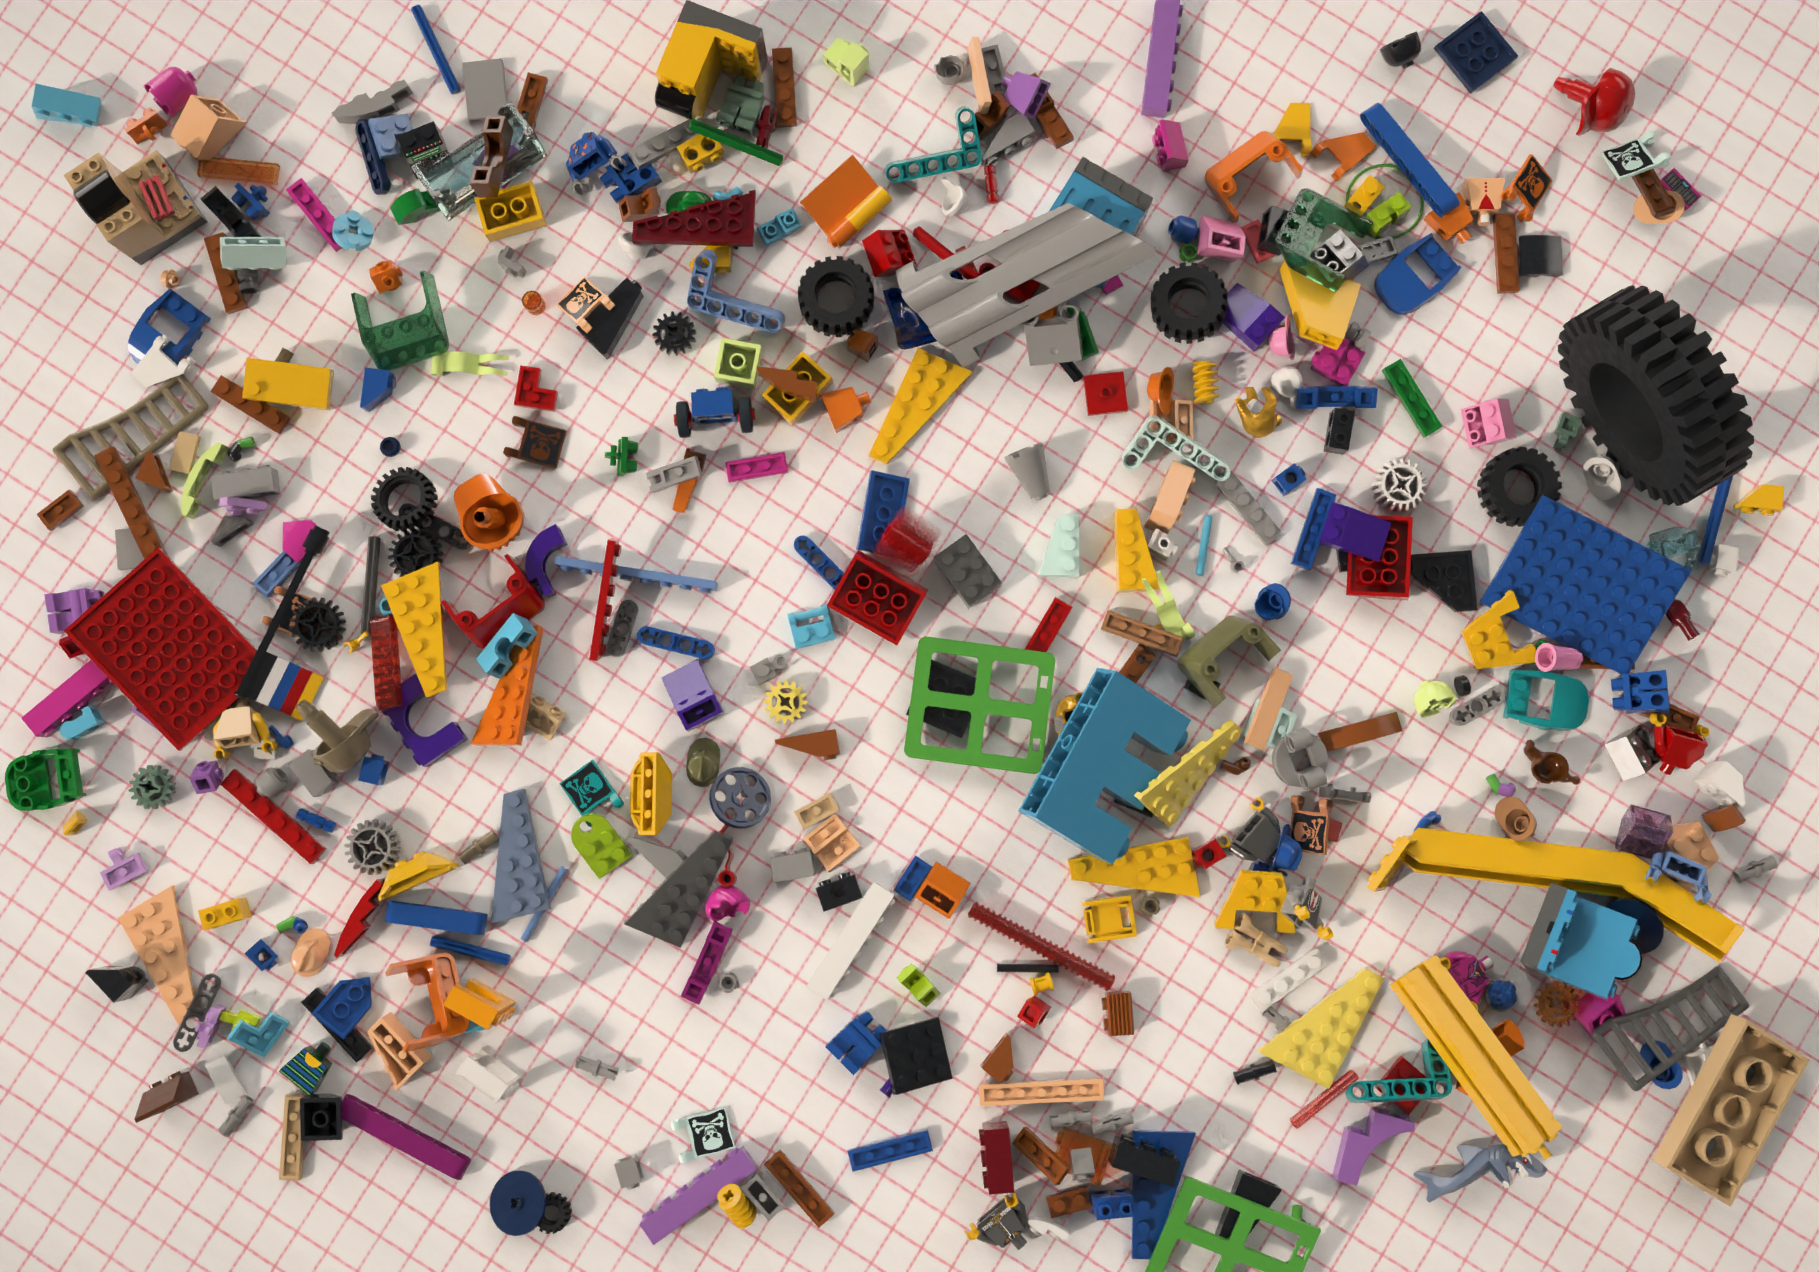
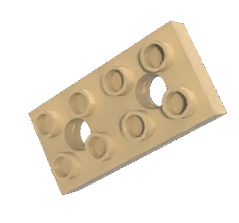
M1731 1014L1652 1161L1731 1207L1810 1059L1747 1019ZM1752 1066L1756 1072L1753 1079L1747 1083L1746 1073L1748 1068ZM1713 1138L1716 1141V1147L1709 1156H1706V1146Z

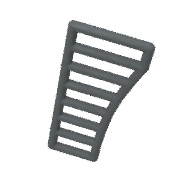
M1717 966L1666 1000L1629 1014L1608 1019L1594 1029L1591 1035L1633 1091H1639L1723 1028L1731 1014L1739 1016L1747 1010L1749 1003L1723 969ZM1716 977L1721 980L1738 1002V1005L1732 1010H1729L1709 984ZM1701 988L1723 1015L1716 1022L1713 1021L1693 995V993ZM1686 998L1708 1028L1699 1034L1676 1003ZM1669 1008L1692 1040L1683 1046L1658 1012ZM1650 1015L1677 1051L1667 1057L1641 1023L1640 1018ZM1631 1022L1661 1063L1652 1069L1619 1024ZM1609 1029H1612L1645 1073L1637 1081L1602 1035Z

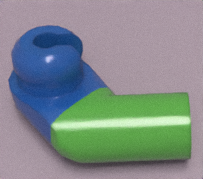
M291 916L276 924V928L280 933L291 928L298 931V934H303L306 932L308 924L304 919Z

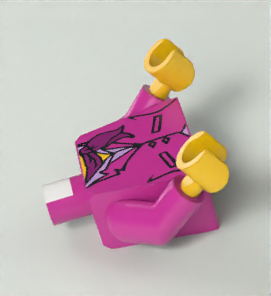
M1451 951L1442 958H1439L1441 964L1445 966L1478 1011V1004L1487 988L1486 984L1490 981L1485 973L1486 970L1493 967L1490 958L1485 956L1477 960L1474 955Z

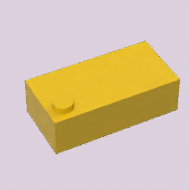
M247 357L242 398L330 410L334 370Z

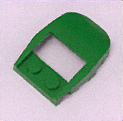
M80 749L32 751V754L23 755L11 761L5 772L6 792L10 804L21 811L46 810L64 806L86 796V793H83L77 754L80 752ZM54 758L60 798L53 799L47 761Z

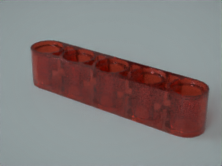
M387 614L370 619L375 701L380 711L401 707L403 704L397 624L393 614Z

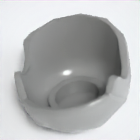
M949 55L941 57L939 62L934 65L936 77L945 85H955L965 74L964 62L958 56Z

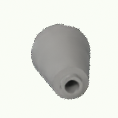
M1042 442L1034 444L1033 447L1020 449L1004 457L1031 499L1035 498L1038 501L1047 497L1046 493L1050 490Z

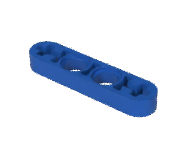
M803 535L797 537L794 541L796 552L835 590L839 583L836 586L833 583L838 581L840 576L844 575V572L810 538ZM799 541H802V542L807 541V542H808V543L806 544L807 547H808L810 550L812 549V547H814L815 550H813L812 552H810V554L808 555V557H806L805 555H806L808 552H807L804 548L798 549V548H799V543H798V542H799ZM814 554H820L823 557L821 564L815 565L812 563L811 558ZM834 568L837 571V576L834 579L827 578L825 575L827 569Z
M648 626L640 628L637 633L640 643L647 646L700 659H710L715 653L713 644L705 640ZM649 630V634L656 636V632H659L657 644H653L655 640L651 638L644 641L642 633H646ZM664 635H669L672 638L669 646L661 644V638ZM683 640L691 642L690 650L683 651L680 644ZM695 642H699L697 646L702 648L708 645L711 652L703 656L702 651L696 650V654H693Z

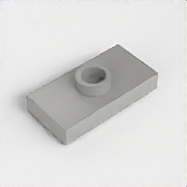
M1392 235L1357 246L1369 264L1398 254Z

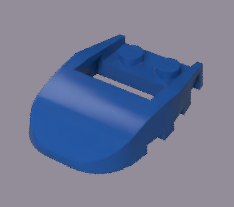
M1430 233L1395 255L1378 273L1374 282L1375 292L1389 310L1396 314L1406 315L1432 301L1455 274L1459 272L1461 266H1458L1433 238V234ZM1414 251L1417 252L1441 280L1430 290L1404 261Z
M169 289L148 306L141 315L129 336V353L138 364L153 346L154 340L158 336H163L147 323L157 310L164 308L190 328L177 345L170 341L162 349L178 365L181 359L189 356L193 351L191 348L203 334L200 331L205 321L210 322L211 318L172 289Z

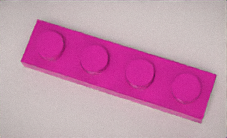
M300 178L287 188L286 191L332 248L338 252L342 247L335 242L332 235L335 218L306 182Z

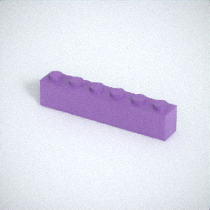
M1155 0L1141 115L1164 118L1166 112H1170L1172 99H1168L1169 92L1172 93L1174 80H1171V73H1175L1176 61H1173V57L1177 55L1179 45L1175 40L1176 36H1179L1181 29L1178 17H1182L1183 5H1180V0Z
M744 1146L740 1149L738 1147L733 1148L727 1153L728 1157L725 1160L721 1161L719 1159L710 1166L711 1170L706 1174L702 1171L693 1178L694 1182L689 1186L684 1184L677 1189V1195L673 1198L666 1197L659 1203L660 1207L655 1211L650 1209L642 1215L643 1219L639 1225L653 1245L717 1199L718 1192L728 1184L737 1185L757 1170V1164Z

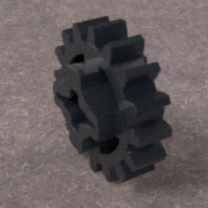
M671 311L670 317L663 314L664 320L657 319L659 326H653L657 332L652 333V336L658 338L654 342L656 346L660 345V351L663 352L666 349L667 355H670L673 351L678 356L679 351H682L683 354L686 353V347L692 349L690 342H696L692 335L697 334L695 329H692L695 325L693 322H689L688 316L683 318L681 312L675 316L674 312ZM685 328H687L688 331L687 338H685L683 333L685 331ZM662 330H664V331H665V334H666V335L663 337V338H664L663 340H662ZM670 331L675 333L678 332L680 338L678 336L671 335Z

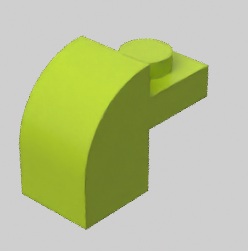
M912 963L903 968L896 977L925 1007L941 994L933 983Z

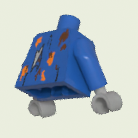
M594 132L584 133L581 139L571 145L566 167L571 180L575 182L573 185L575 193L583 195L581 189L584 192L589 191L588 185L581 183L580 180L609 162V158H612L611 165L621 171L618 167L619 162L627 166L626 161L616 155L617 151L607 138L601 135L597 136Z

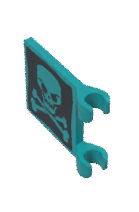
M593 759L559 783L582 816L590 814L591 810L608 798H610L616 808L624 805L623 800L613 789ZM585 821L589 827H592L590 822Z

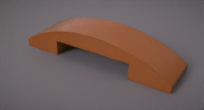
M1393 712L1318 734L1328 752L1402 731L1397 712Z

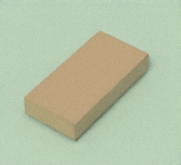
M179 431L169 470L189 475L193 468L201 437L199 435Z

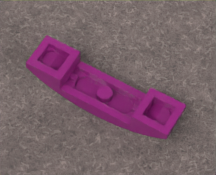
M716 921L713 922L705 944L680 997L700 1005L733 931L732 928Z

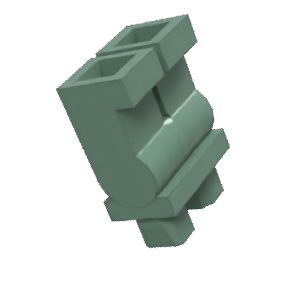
M736 75L733 83L729 82L728 89L720 111L717 113L716 121L719 126L735 130L736 127L738 132L754 136L756 124L765 100L763 95L764 83L754 81L752 88L749 89L745 87L747 79Z

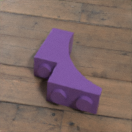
M1384 1108L1370 1109L1364 1133L1363 1129L1351 1126V1129L1344 1128L1332 1177L1337 1181L1357 1186L1361 1170L1373 1150L1392 1136L1404 1132H1413L1416 1123L1409 1120L1410 1116L1402 1113H1397V1116L1389 1114L1390 1111Z

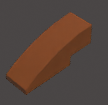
M757 366L758 375L776 389L802 400L816 402L817 382L799 380L798 371Z

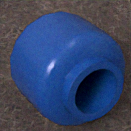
M1180 215L1171 220L1168 234H1170L1173 241L1188 244L1198 237L1199 228L1195 219Z

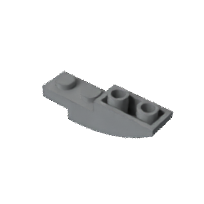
M403 79L402 81L394 82L385 91L377 92L371 99L366 93L355 96L349 103L338 106L332 112V115L339 123L356 124L359 119L369 120L386 117L400 110L396 103L413 94V92Z

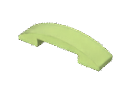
M218 442L210 447L195 463L184 486L182 515L194 520L202 501L196 499V496L213 462L221 465L229 447Z

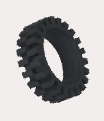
M399 467L398 472L394 469L390 470L391 475L388 476L385 473L382 476L385 480L383 482L381 480L376 482L379 488L374 487L372 490L376 493V495H371V500L374 501V503H371L374 514L381 522L395 531L400 529L404 532L407 528L410 531L412 529L415 530L414 526L421 528L423 520L426 523L430 520L427 518L428 514L434 515L435 512L432 508H437V503L434 500H438V496L435 494L437 491L433 486L434 484L423 473L410 467H406V470ZM411 483L417 485L421 492V499L417 508L405 516L393 515L388 508V500L392 491L402 484Z

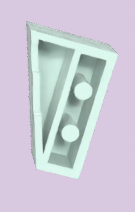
M1079 515L1058 516L1037 578L1079 577Z

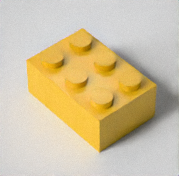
M532 181L499 190L498 198L474 197L483 231L489 242L547 226L538 192Z
M803 351L785 369L798 371L799 380L817 382L816 401L833 384L832 377ZM772 385L762 394L763 400L792 427L815 403L790 396Z

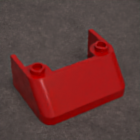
M506 554L504 557L516 572L507 580V589L512 596L479 619L475 613L468 610L459 613L452 603L446 600L441 602L458 627L478 648L483 650L512 613L529 621L545 608L544 598L533 583L529 582L527 575L517 561L509 554Z

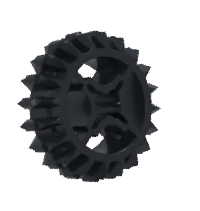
M412 529L411 534L408 530H404V537L398 534L397 538L399 541H392L395 547L388 548L390 552H393V555H389L388 559L394 560L390 563V567L395 568L394 573L400 574V577L417 571L422 568V564L426 559H430L426 566L436 562L443 563L439 556H443L444 552L438 551L442 547V544L437 543L438 538L432 537V533L429 531L425 534L424 529L419 531ZM419 540H424L428 544L430 551L422 550ZM410 543L409 549L403 552L405 546ZM416 552L420 553L419 556H416V559L411 557L416 555ZM402 560L410 561L413 571H408L404 567Z
M315 597L312 598V604L309 600H304L306 607L298 604L297 607L301 611L293 610L292 613L297 617L296 619H289L290 622H295V626L289 627L290 630H296L291 635L292 638L300 637L296 643L301 644L304 642L302 648L307 649L310 646V651L315 652L317 646L319 652L324 651V645L328 650L332 649L330 642L338 645L339 643L335 638L343 639L344 636L339 634V631H346V628L340 627V624H345L346 620L339 619V617L344 615V612L336 613L340 607L335 605L331 608L333 605L331 600L325 605V598H321L318 603ZM318 608L312 619H303L310 610ZM324 609L331 614L334 624H329L325 621ZM317 619H319V623L327 625V627H321L317 630L316 626L308 623L317 622ZM302 625L310 628L312 640L306 637ZM324 630H333L328 638L318 642Z

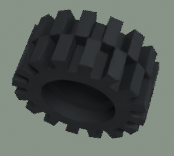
M555 1192L546 1194V1207L549 1205L556 1206L559 1209L560 1215L555 1221L548 1220L544 1215L538 1225L539 1231L543 1232L544 1230L546 1231L545 1234L550 1232L554 1234L561 1231L568 1224L572 1209H570L571 1203L566 1201L567 1197H561L562 1194H555Z

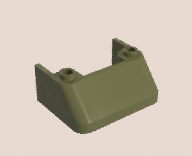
M1233 615L1223 619L1178 659V668L1214 708L1226 699V696L1213 683L1220 674V668L1213 659L1241 636L1247 643L1253 644L1268 661L1281 651L1259 625Z

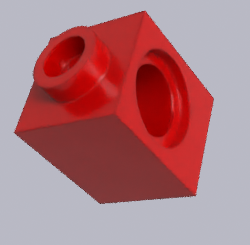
M1215 838L1210 839L1192 851L1194 854L1192 857L1193 861L1198 867L1201 866L1203 869L1209 868L1226 857V854ZM1206 849H1210L1212 857L1206 861L1203 858V852Z
M1033 996L1026 1000L1017 1017L1032 1028H1036L1043 1023L1051 1006L1038 997Z

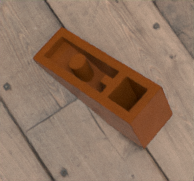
M836 729L775 739V744L817 757H824V760L836 759V755L840 754Z

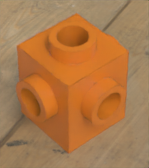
M392 260L381 261L375 267L369 269L370 278L379 294L388 290H396L402 285V271L398 265L394 266Z

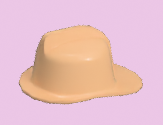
M1667 191L1676 207L1675 212L1654 218L1641 195L1634 203L1633 212L1637 220L1642 223L1673 222L1680 218L1684 212V199L1675 191Z
M313 928L301 935L291 956V965L297 974L310 977L321 970L331 946L328 934L322 929Z

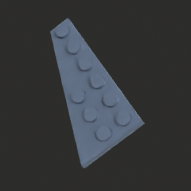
M526 789L516 790L503 795L491 924L551 909Z

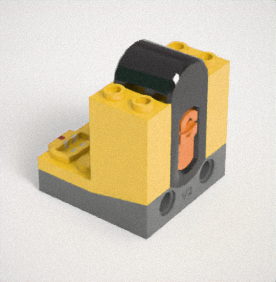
M686 0L656 71L658 85L655 92V105L658 108L689 120L696 118V116L703 118L723 68L726 72L730 74L737 73L748 81L760 82L768 62L762 28Z

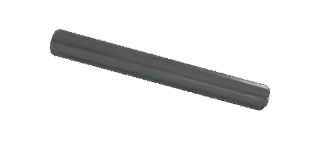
M370 536L368 538L361 635L367 631L369 633L368 636L373 635L381 540L377 536Z

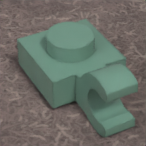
M1565 412L1561 413L1554 430L1559 436L1553 448L1560 451L1562 448H1565L1568 439L1576 437L1582 419Z

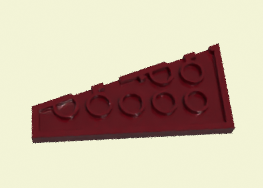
M756 189L749 191L748 194L741 196L736 194L722 201L717 199L694 205L684 211L678 212L675 210L661 217L656 215L633 221L632 242L634 244L753 247Z

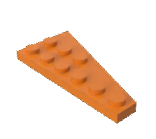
M539 625L533 626L538 634L526 649L516 644L514 645L509 656L513 665L499 679L471 744L476 746H522L543 627Z

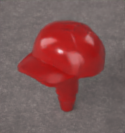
M1613 68L1605 71L1596 86L1578 79L1573 81L1570 78L1558 77L1553 85L1562 94H1567V98L1582 104L1577 136H1581L1590 130L1610 132L1617 129L1627 118L1635 100V89L1632 80L1622 71Z

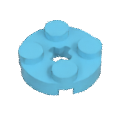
M350 211L349 213L342 214L333 223V239L342 248L347 250L352 248L356 249V251H361L370 246L374 227L358 212ZM350 229L356 230V231H357V232H356L357 234H355V233H351V234H350V233H349V230H350Z

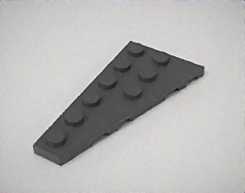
M713 830L697 849L624 921V925L681 948L732 844L733 838Z

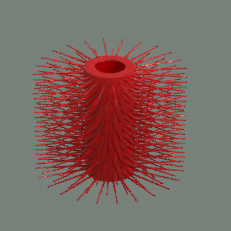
M897 514L896 518L894 517L895 520L891 521L888 527L885 528L884 533H882L883 536L880 540L882 542L878 544V547L882 549L881 551L888 550L890 552L887 554L891 557L887 558L888 561L891 559L896 564L901 563L905 566V569L913 573L914 570L917 571L918 565H923L924 561L926 563V559L933 549V542L937 540L934 538L936 533L934 534L932 530L927 531L926 524L923 527L922 524H919L920 521L916 522V518L914 519L912 515L902 517Z

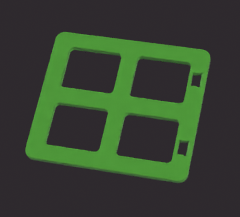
M927 636L922 637L918 642L904 746L906 756L1028 774L1039 773L1043 763L1055 657L1047 652ZM937 652L978 659L975 690L972 696L936 692L928 689L933 653ZM994 661L1038 667L1036 694L1033 704L989 698L991 671ZM1041 676H1048L1047 689L1040 687ZM927 706L968 711L971 713L968 743L965 750L928 746L921 743L924 712ZM986 715L1028 719L1032 722L1028 756L1026 758L982 752ZM1033 738H1040L1039 752L1032 750Z

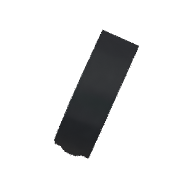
M216 186L200 198L234 237H262L240 210Z

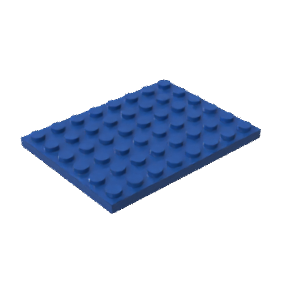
M1542 494L1480 602L1491 608L1493 603L1501 600L1507 591L1512 590L1520 608L1504 615L1569 648L1577 649L1582 655L1620 674H1628L1692 570Z

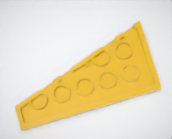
M918 348L869 453V457L887 465L903 446L913 438L918 430L942 407L946 400L956 392L960 385L970 377L972 371Z
M440 562L433 563L381 585L426 698H431L447 691Z
M1188 837L1130 847L1123 857L1114 861L1113 865L1090 855L1067 859L1071 880L1200 897Z

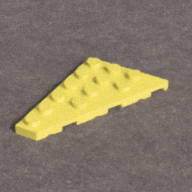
M1228 720L1221 728L1213 732L1211 739L1207 742L1201 741L1189 753L1181 757V762L1178 765L1168 767L1156 779L1149 782V787L1142 793L1137 792L1134 796L1165 826L1170 828L1178 821L1182 811L1190 805L1192 798L1197 791L1201 790L1204 782L1215 771L1220 760L1227 755L1232 744L1239 739L1242 730L1236 723Z
M1363 968L1356 973L1355 977L1348 979L1342 987L1335 992H1331L1318 1005L1310 1008L1308 1013L1300 1019L1293 1021L1283 1032L1276 1034L1270 1042L1263 1047H1259L1258 1052L1329 1089L1384 978Z

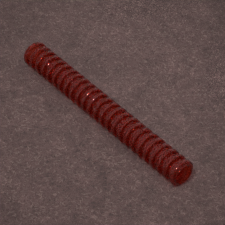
M977 901L973 903L968 913V918L972 917L974 921H980L979 924L981 925L984 923L985 927H991L992 931L994 929L997 930L996 933L998 934L1001 932L1002 936H1008L1009 940L1011 938L1014 939L1013 942H1019L1021 946L1025 945L1026 949L1029 947L1030 951H1036L1037 955L1042 954L1043 958L1047 957V960H1053L1054 964L1059 963L1060 967L1064 966L1065 970L1070 969L1071 973L1075 972L1077 976L1081 975L1082 979L1087 978L1088 982L1092 981L1094 985L1098 984L1099 988L1103 987L1105 991L1111 989L1115 981L1114 974L1109 975V972H1104L1103 968L1098 969L1097 965L1093 966L1091 962L1087 963L1086 959L1081 960L1080 956L1076 957L1074 953L1070 954L1069 950L1065 951L1063 947L1059 948L1058 944L1053 945L1052 941L1048 942L1046 938L1042 939L1041 935L1036 936L1035 932L1031 933L1028 928L1025 930L1024 926L1012 923L1011 919L1008 921L1007 917H1001L1000 913L997 915L994 910L991 912L990 908H984L983 904L980 906Z

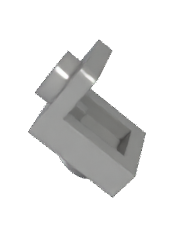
M506 245L505 249H502L498 255V264L506 270L505 272L515 278L518 275L523 278L526 269L523 265L511 260L514 251Z

